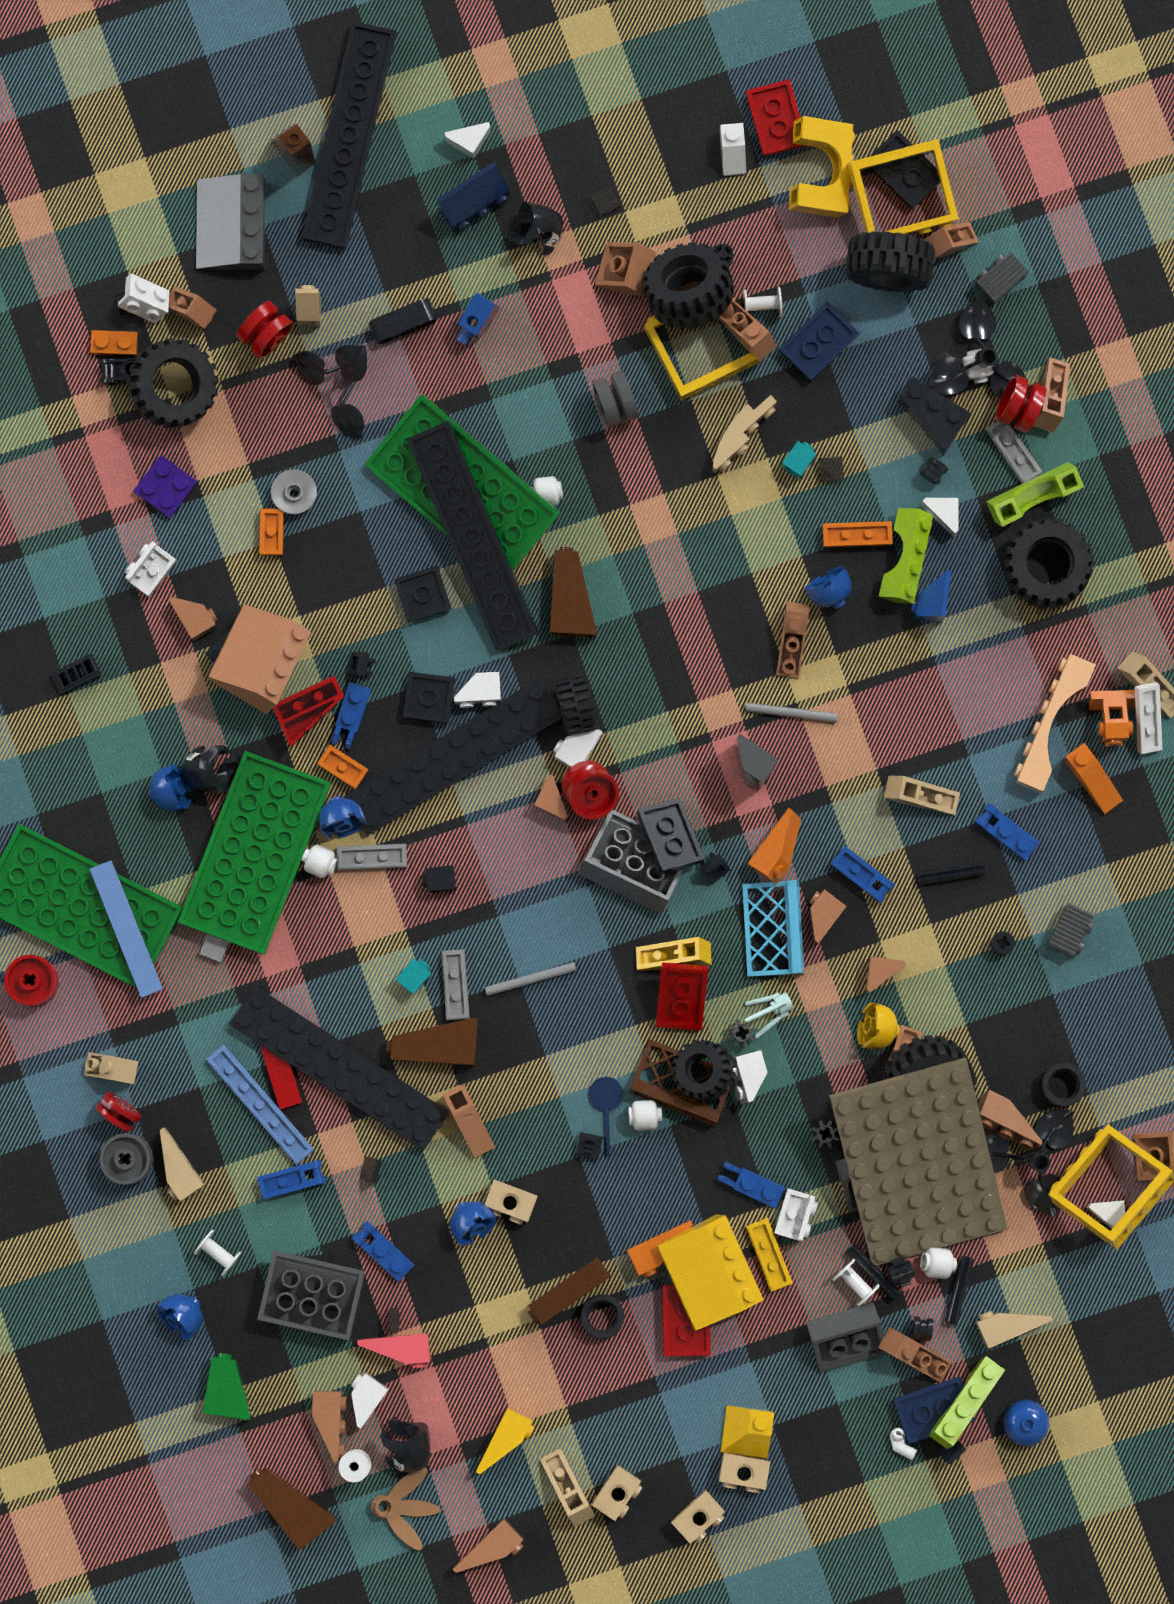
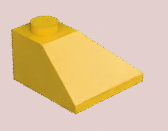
M727 1405L721 1452L767 1458L774 1412Z

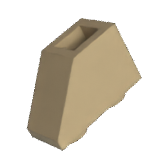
M303 285L301 289H295L298 326H321V296L319 289H315L311 285Z
M88 1052L84 1075L134 1084L138 1061Z

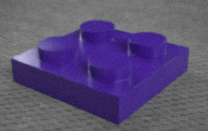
M160 455L133 492L171 519L198 482Z

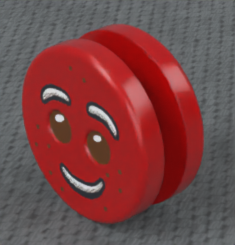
M106 1092L101 1102L96 1105L97 1111L106 1120L125 1132H131L134 1128L131 1121L138 1122L141 1119V1114L136 1108L113 1092Z

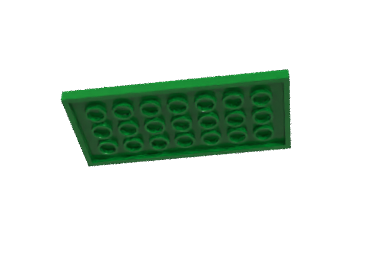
M421 394L364 465L447 536L407 439L446 421H450L514 571L560 516L561 512L428 397Z
M244 751L179 917L178 924L265 956L301 864L302 856L308 846L330 789L331 782Z
M18 824L0 858V918L137 988L90 872L91 868L99 864ZM117 874L152 962L155 964L183 907Z

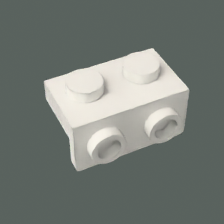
M131 273L126 277L125 296L118 302V307L148 321L157 323L168 313L169 290Z
M153 541L150 545L146 544L139 553L141 557L136 563L132 562L125 571L127 574L125 579L148 597L151 596L177 561Z
M787 1188L774 1233L798 1241H802L803 1237L808 1238L811 1225L807 1224L809 1216L815 1215L818 1202L814 1201L815 1196Z

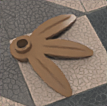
M426 1468L408 1473L393 1486L388 1496L379 1495L371 1503V1511L374 1516L380 1519L386 1518L398 1538L417 1551L422 1550L423 1545L414 1529L400 1515L413 1517L429 1516L439 1513L441 1509L439 1506L427 1501L401 1499L411 1493L422 1482L428 1472ZM381 1502L386 1504V1508L383 1511H380L378 1508Z

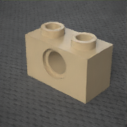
M493 1180L485 1205L495 1215L500 1217L501 1213L510 1215V1221L522 1225L523 1221H529L538 1196ZM508 1196H513L517 1200V1206L513 1210H508L504 1207V1199Z
M723 1452L718 1481L723 1482V1487L736 1489L737 1485L746 1486V1491L760 1493V1489L766 1490L770 1461ZM741 1467L750 1469V1476L746 1480H741L737 1476V1472Z
M617 1464L592 1502V1506L614 1521L618 1517L622 1519L629 1509V1506L626 1505L631 1497L635 1499L642 1489L639 1485L641 1480ZM617 1487L622 1488L625 1491L624 1498L622 1500L613 1499L611 1495L613 1489Z
M705 1489L672 1519L671 1523L690 1544L693 1541L698 1543L707 1535L705 1530L711 1524L715 1527L724 1519L722 1514L725 1510ZM697 1512H703L706 1515V1521L701 1525L693 1522V1515Z

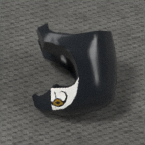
M523 202L519 209L516 225L511 233L507 232V237L510 241H516V244H530L542 233L541 243L543 251L541 253L542 255H549L560 241L563 220L560 213L550 207L537 203Z
M217 745L204 753L205 746L196 747L186 757L183 764L182 777L185 784L193 789L205 792H226L233 770L239 766L237 757L226 758L221 763L219 772L214 775L213 763L217 755L228 754L229 748L225 745Z
M397 1416L391 1418L388 1421L391 1432L397 1435H406L410 1439L405 1441L391 1440L387 1429L381 1432L380 1437L383 1446L395 1454L391 1457H385L387 1464L401 1472H417L422 1470L429 1464L430 1460L428 1425L424 1422H402L398 1420Z

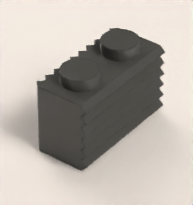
M1011 252L1006 256L1001 254L993 262L995 266L991 270L984 269L976 277L978 281L975 287L992 306L1015 288L1029 273Z
M1067 903L1047 946L1071 958L1074 957L1075 953L1079 955L1085 944L1082 941L1084 934H1089L1095 922L1092 921L1094 915Z

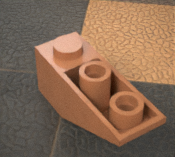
M732 299L731 304L727 305L728 309L724 314H719L718 319L759 361L777 347L770 332L735 300Z
M786 602L776 675L799 678L809 617L808 604Z
M463 1084L443 1094L474 1158L494 1149L495 1146L465 1085Z
M991 1090L981 1095L978 1108L984 1129H991L997 1132L1000 1137L1019 1143V1146L1026 1150H1034L1042 1145V1140L1009 1099Z
M890 1327L878 1347L938 1382H942L952 1363Z
M314 1390L312 1416L334 1463L338 1464L340 1458L344 1456L345 1445L340 1444L341 1435H345L346 1421L341 1420L342 1411H346L347 1397H342L343 1391Z

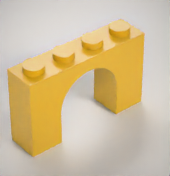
M802 116L794 121L793 144L816 147L824 151L831 160L833 175L830 183L824 187L803 183L792 186L790 188L789 210L835 218L848 214L851 206L849 189L851 188L852 181L847 164L853 161V155L851 154L852 144L855 139L853 124Z

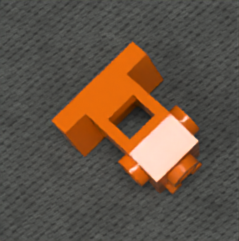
M1135 690L1091 691L1088 702L1089 711L1101 710L1103 722H1099V736H1102L1101 743H1105L1106 747H1111V745L1123 746V742L1129 738V735L1133 734V723L1128 721L1127 710H1135ZM1109 710H1120L1121 719H1110Z

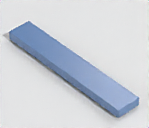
M108 861L91 868L90 872L141 998L163 990L113 862Z
M224 1044L206 1059L296 1165L314 1151V1148Z

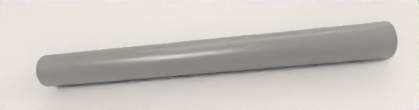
M746 702L745 712L837 723L838 718L837 713Z
M574 962L487 986L485 987L486 994L490 996L576 971Z

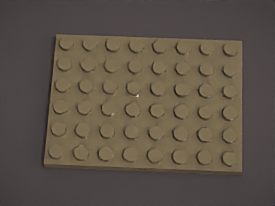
M966 1058L829 1095L870 1260L874 1265L888 1263L898 1257L906 1258L924 1253L932 1247L942 1248L1007 1230Z

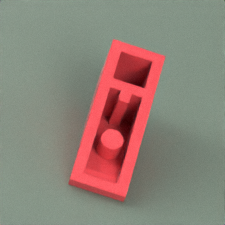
M428 1333L357 1340L359 1346L399 1362L412 1364V1368L426 1367V1362H431Z

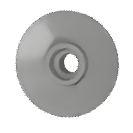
M293 469L282 472L275 478L271 487V497L275 506L287 514H301L307 511L314 504L317 496L314 480L310 475L301 470ZM297 491L298 496L293 498L290 496V493Z

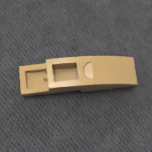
M771 395L755 410L747 404L732 420L715 454L712 468L715 474L719 470L725 471L732 464L730 460L736 454L740 457L749 448L747 446L749 438L746 433L752 434L759 427L758 422L763 417L768 419L776 411L774 407L777 401Z

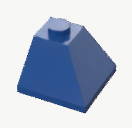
M945 571L918 594L911 607V613H915V620L942 623L946 616L951 571Z

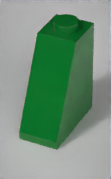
M218 1353L217 1357L213 1356L211 1358L203 1413L251 1420L252 1413L238 1362L236 1359H231L232 1354Z

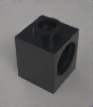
M453 865L425 868L426 874H422L423 888H428L429 893L456 890Z

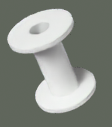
M777 287V295L747 297L746 290H743L744 309L747 312L778 309L779 316L782 317L780 287Z
M211 1230L197 1247L194 1254L196 1255L202 1249L225 1267L221 1276H224L235 1264L242 1252L233 1257L210 1238L214 1233V1230Z
M853 1258L832 1280L835 1281L840 1276L861 1297L857 1304L859 1307L880 1285L877 1284L871 1289L850 1267L855 1261Z
M359 1449L348 1451L339 1462V1472L349 1482L363 1480L371 1469L370 1457L366 1452ZM352 1462H356L359 1468L353 1469L351 1466Z

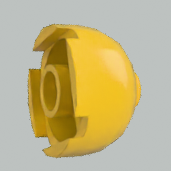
M868 1003L862 1011V1014H866L864 1023L860 1020L858 1023V1043L863 1045V1048L880 1050L888 1047L894 1038L898 1037L900 1026L897 1023L894 1012L890 1008L878 1003Z

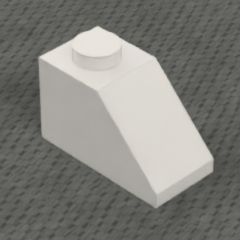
M743 123L720 125L723 176L745 175L746 156Z
M598 729L567 736L564 741L560 739L553 750L556 752L555 759L569 768L578 762L586 761L603 735V732Z
M365 1373L363 1377L359 1374L351 1385L354 1388L351 1394L356 1423L360 1429L389 1390V1388L368 1373Z

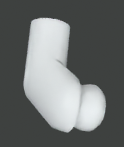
M901 1428L893 1429L890 1433L893 1450L913 1460L917 1450L907 1445L904 1431Z

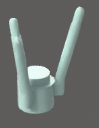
M777 992L771 996L745 1002V1006L771 1001L770 1007L745 1018L744 1021L746 1023L772 1011L775 1015L779 1014L754 1035L756 1039L781 1019L789 1016L788 1011L794 1009L786 992L781 995Z

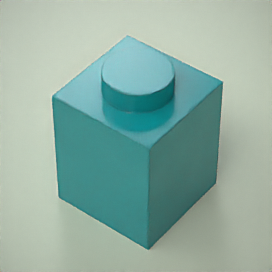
M797 441L782 462L781 468L800 480L816 458L815 449L806 442L800 443Z
M413 958L396 978V981L415 995L432 975L428 971L431 967L421 958L419 961Z

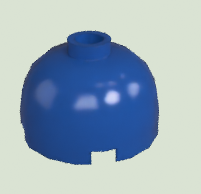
M843 566L828 571V575L821 579L820 576L815 578L805 587L808 597L814 604L823 608L832 606L834 609H837L846 603L844 599L851 592L852 581Z
M178 764L169 765L156 771L151 779L148 790L150 798L161 809L167 811L182 810L188 808L191 803V799H187L186 791L191 792V788L183 780L182 768H176Z
M341 796L331 798L321 809L318 818L323 837L332 839L331 835L336 834L338 838L353 835L362 829L360 823L366 825L360 805L354 800L342 798Z
M464 1201L455 1207V1212L450 1221V1229L460 1246L470 1245L474 1243L472 1240L474 1237L480 1234V1238H483L494 1228L497 1223L495 1220L497 1217L482 1202L471 1201L467 1203Z
M174 1294L168 1296L156 1307V1309H160L157 1313L165 1325L172 1332L175 1329L182 1334L179 1337L186 1341L190 1340L201 1327L202 1313L199 1309L201 1305L193 1296L187 1297L183 1294Z
M1028 1399L1018 1400L1010 1404L1002 1419L1003 1430L1007 1438L1023 1447L1034 1446L1042 1442L1050 1427L1049 1416L1045 1408L1039 1403Z

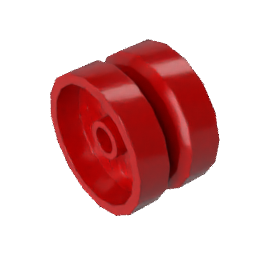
M266 301L255 309L236 333V337L244 345L252 344L250 350L258 359H263L273 352L288 336L294 325L286 315L278 316L279 308L271 301Z
M1016 374L1011 378L1001 396L995 419L1005 425L1013 422L1016 430L1027 433L1034 425L1042 409L1047 389L1036 382L1028 387L1027 378Z
M582 761L570 767L565 773L561 784L562 793L569 805H571L576 814L585 819L593 820L606 816L614 809L619 798V787L614 778L603 765L595 761Z
M33 954L22 955L13 960L8 966L4 976L5 988L9 996L17 1003L29 1007H38L50 1002L57 994L59 975L54 965L45 958ZM31 977L36 978L34 979V981L36 982L34 985L29 984V979Z

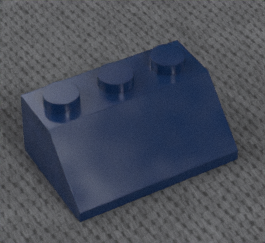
M493 162L437 199L438 211L453 233L457 230L463 231L471 225L470 222L475 218L481 219L485 217L493 206L497 205L499 207L506 203L510 196V189L497 165Z

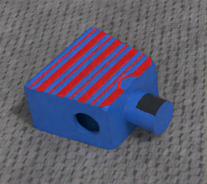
M476 292L458 322V325L463 327L456 340L468 347L474 335L481 338L500 310V307ZM477 318L478 324L472 327L471 321Z

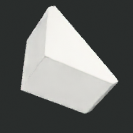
M487 122L445 132L446 143L474 159L490 134V124Z
M925 498L921 506L928 513L932 514L933 518L954 537L958 532V498Z
M1124 1200L1090 1203L1086 1206L1089 1211L1111 1229L1125 1214Z

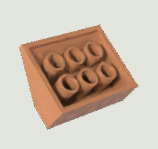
M244 604L207 679L267 714L278 704L311 631L291 619Z

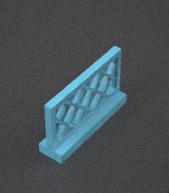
M788 880L778 882L777 885L772 882L742 884L747 976L805 974L799 881ZM775 887H784V897L778 903L769 894ZM758 888L764 895L754 904L749 899L748 889ZM762 888H769V889H768L767 892H765ZM766 897L776 904L768 915L758 907ZM784 901H785V909L781 906V904H782ZM749 903L753 906V908L750 911ZM778 908L786 914V919L780 926L770 918ZM755 909L765 916V919L757 928L750 922V915ZM767 920L777 927L776 931L769 938L759 930ZM785 924H786V931H787V932H785V931L782 929V928L785 926ZM750 926H751L753 929H755L752 933H751V931H750ZM779 931L787 936V943L781 949L771 941ZM757 932L767 940L759 950L751 945V938ZM769 943L779 951L771 961L761 954L762 950ZM786 948L788 949V955L783 952ZM783 954L788 959L789 969L779 970L773 963ZM759 955L768 964L762 971H753L752 962ZM770 966L775 969L767 971Z

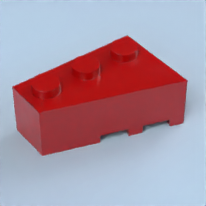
M334 675L279 700L278 704L273 708L290 746L300 739L344 697Z

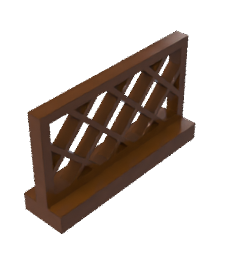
M649 1039L628 1093L645 1100H653L660 1106L715 1127L728 1092L718 1098L719 1105L716 1110L707 1106L706 1101L703 1099L701 1100L703 1104L696 1102L700 1099L694 1098L691 1100L686 1098L684 1092L678 1088V1083H676V1089L671 1091L665 1090L661 1081L671 1076L673 1078L676 1077V1074L672 1073V1066L669 1060L679 1057L677 1054L678 1050ZM651 1047L661 1050L664 1058L652 1063L649 1056ZM646 1059H647L649 1065L644 1066V1064H645V1062H646ZM700 1060L697 1065L704 1067L707 1075L697 1079L698 1083L711 1077L712 1073H710L709 1069L713 1071V1064ZM666 1061L671 1073L659 1078L654 1066ZM651 1068L656 1079L651 1082L640 1080L641 1072Z

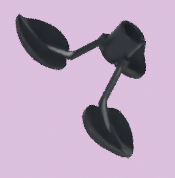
M982 298L970 303L959 319V330L962 336L967 339L975 337V342L982 350L976 353L974 362L962 368L960 361L950 356L943 357L934 364L929 386L940 394L951 395L964 390L969 381L964 371L977 365L981 368L992 367L995 375L990 379V388L993 394L1000 399L1014 375L1017 374L1026 378L1022 369L1011 361L1001 362L996 370L997 352L992 348H988L986 344L984 345L979 340V338H990L997 326L993 312Z
M366 345L340 346L335 351V360L338 366L328 370L324 369V360L316 353L310 351L297 352L294 355L296 367L301 377L309 384L319 385L324 382V374L327 375L341 370V375L344 379L351 380L340 400V406L335 405L332 407L331 415L334 424L341 432L353 438H362L364 429L363 416L355 406L351 404L345 405V400L354 384L365 377L367 370Z
M1066 1109L1049 1111L1038 1119L1034 1131L1040 1139H1043L1042 1151L1033 1152L1028 1158L1008 1154L1009 1143L1007 1139L1000 1137L997 1133L985 1135L994 1172H999L1006 1168L1007 1158L1028 1162L1031 1169L1039 1172L1038 1179L1031 1180L1028 1183L1025 1196L1033 1208L1052 1217L1057 1215L1060 1208L1052 1203L1048 1194L1052 1185L1057 1181L1059 1182L1060 1179L1052 1173L1042 1177L1051 1164L1050 1158L1046 1155V1143L1053 1149H1061L1066 1147L1072 1140L1074 1132L1073 1112Z

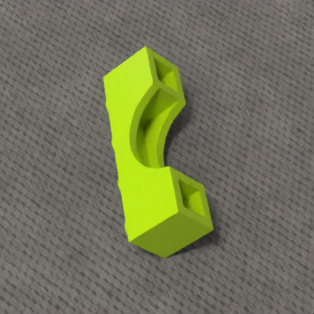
M1067 462L986 501L994 521L1000 526H1005L1023 517V514L1036 504L1048 499L1067 496L1083 488L1084 485L1076 466Z
M898 508L894 531L902 538L903 552L895 568L883 575L879 597L895 603L914 604L932 526V514L921 509Z
M987 1356L980 1359L968 1376L964 1387L950 1407L940 1417L929 1433V1436L946 1449L953 1447L1005 1369Z

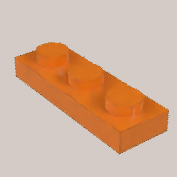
M892 521L825 523L822 525L823 548L890 546L893 544Z

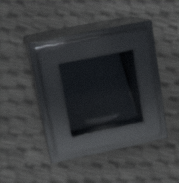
M365 1157L360 1179L376 1183L382 1160Z
M957 1440L953 1447L946 1449L941 1445L936 1451L947 1464L951 1465L966 1451V1448Z

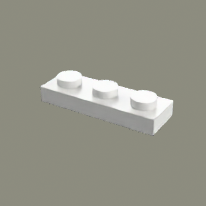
M1153 682L1135 686L1137 751L1145 754L1162 750L1160 685Z

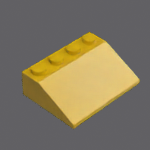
M714 1215L656 1245L694 1330H699L742 1312L764 1300L726 1215Z

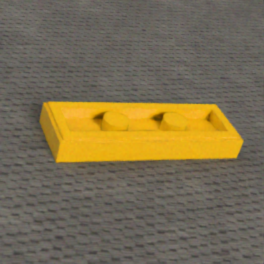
M768 1218L747 1225L746 1229L770 1291L773 1292L793 1284Z

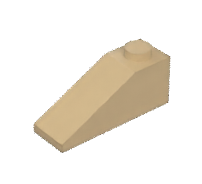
M1132 651L1117 669L1134 687L1153 682L1160 685L1161 711L1168 718H1172L1174 716V688L1145 656Z
M888 776L884 798L950 815L956 814L960 796L959 792L905 776Z
M162 1128L160 1130L166 1179L170 1186L167 1190L174 1200L178 1198L180 1201H184L204 1187L205 1184L168 1130Z
M988 1311L979 1315L980 1320L975 1323L986 1348L989 1349L1049 1323L1053 1319L1051 1316L993 1314L992 1311Z
M561 1448L541 1458L540 1461L574 1527L595 1517Z

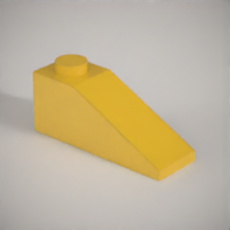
M700 937L636 947L637 970H661L662 962L703 966L712 965L711 944Z
M507 1408L476 1473L481 1474L521 1444L524 1438L529 1440L535 1428L531 1425L533 1420Z

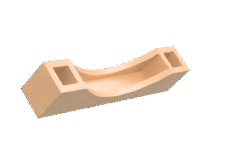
M1072 654L1067 659H1062L1058 671L1061 672L1059 679H1054L1049 689V692L1052 693L1050 701L1045 700L1040 713L1044 714L1041 722L1036 721L1031 734L1035 735L1032 743L1028 742L1024 749L1025 761L1023 764H1018L1014 776L1017 777L1016 784L1040 794L1044 791L1052 772L1048 756V736L1052 721L1066 700L1075 693L1085 689L1096 664Z

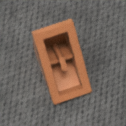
M553 774L548 775L534 807L562 821H566L568 816Z
M870 957L865 991L868 994L904 967L906 963L902 960Z

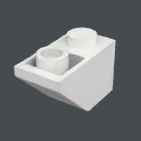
M499 672L476 673L454 697L455 705H459L460 708H472L473 704L482 703L483 707L496 706L497 702H501Z
M761 1050L731 1059L736 1065V1068H732V1071L736 1072V1077H732L736 1085L735 1095L740 1100L741 1105L754 1100L767 1075Z

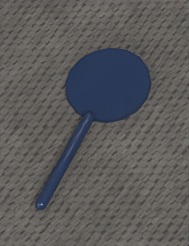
M605 1076L598 1078L592 1083L588 1095L592 1105L598 1110L604 1111L605 1154L608 1156L610 1155L609 1111L619 1106L623 1098V1090L617 1080Z

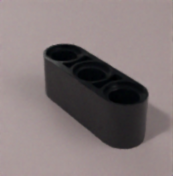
M425 298L379 316L368 324L376 344L381 345L435 323L438 318L430 299Z

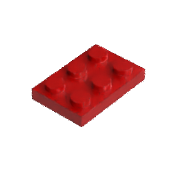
M790 79L746 90L748 104L763 157L805 147V145L793 144L794 121L799 119L800 115Z
M662 962L656 1027L702 1030L708 966Z
M662 1285L663 1356L711 1355L710 1325L694 1330L675 1286Z

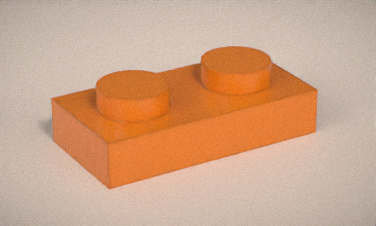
M91 331V355L137 356V332Z
M260 509L259 554L260 556H283L284 512L279 509Z
M331 745L328 746L317 765L354 789L358 788L369 771Z

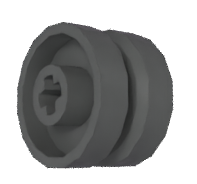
M622 370L611 374L612 389L603 377L592 380L595 400L608 428L620 424L619 409L623 418L627 421L639 418L631 388Z
M124 1133L115 1135L107 1140L101 1149L99 1160L100 1167L108 1179L114 1183L131 1185L141 1182L149 1175L153 1167L154 1156L153 1150L146 1140L137 1135ZM126 1155L131 1156V1158L129 1159L131 1163L129 1164L125 1163L123 1160L124 1156Z

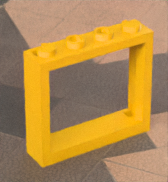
M939 139L859 159L847 164L865 232L870 233L875 231L860 170L931 151L935 159L949 215L892 229L887 232L908 235L911 232L918 231V234L921 235L932 232L931 227L940 225V228L953 225V221L959 219Z
M655 316L646 320L647 323L644 324V330L681 401L762 362V360L759 361L751 353H748L683 385L655 330L664 324L659 322Z
M1107 1124L1104 1129H1100L1096 1133L1094 1141L1090 1146H1086L1081 1151L1079 1159L1074 1164L1068 1166L1063 1178L1052 1185L1048 1195L1052 1203L1118 1250L1174 1183V1173L1170 1168ZM1113 1139L1158 1171L1159 1174L1112 1230L1109 1231L1064 1198V1195Z

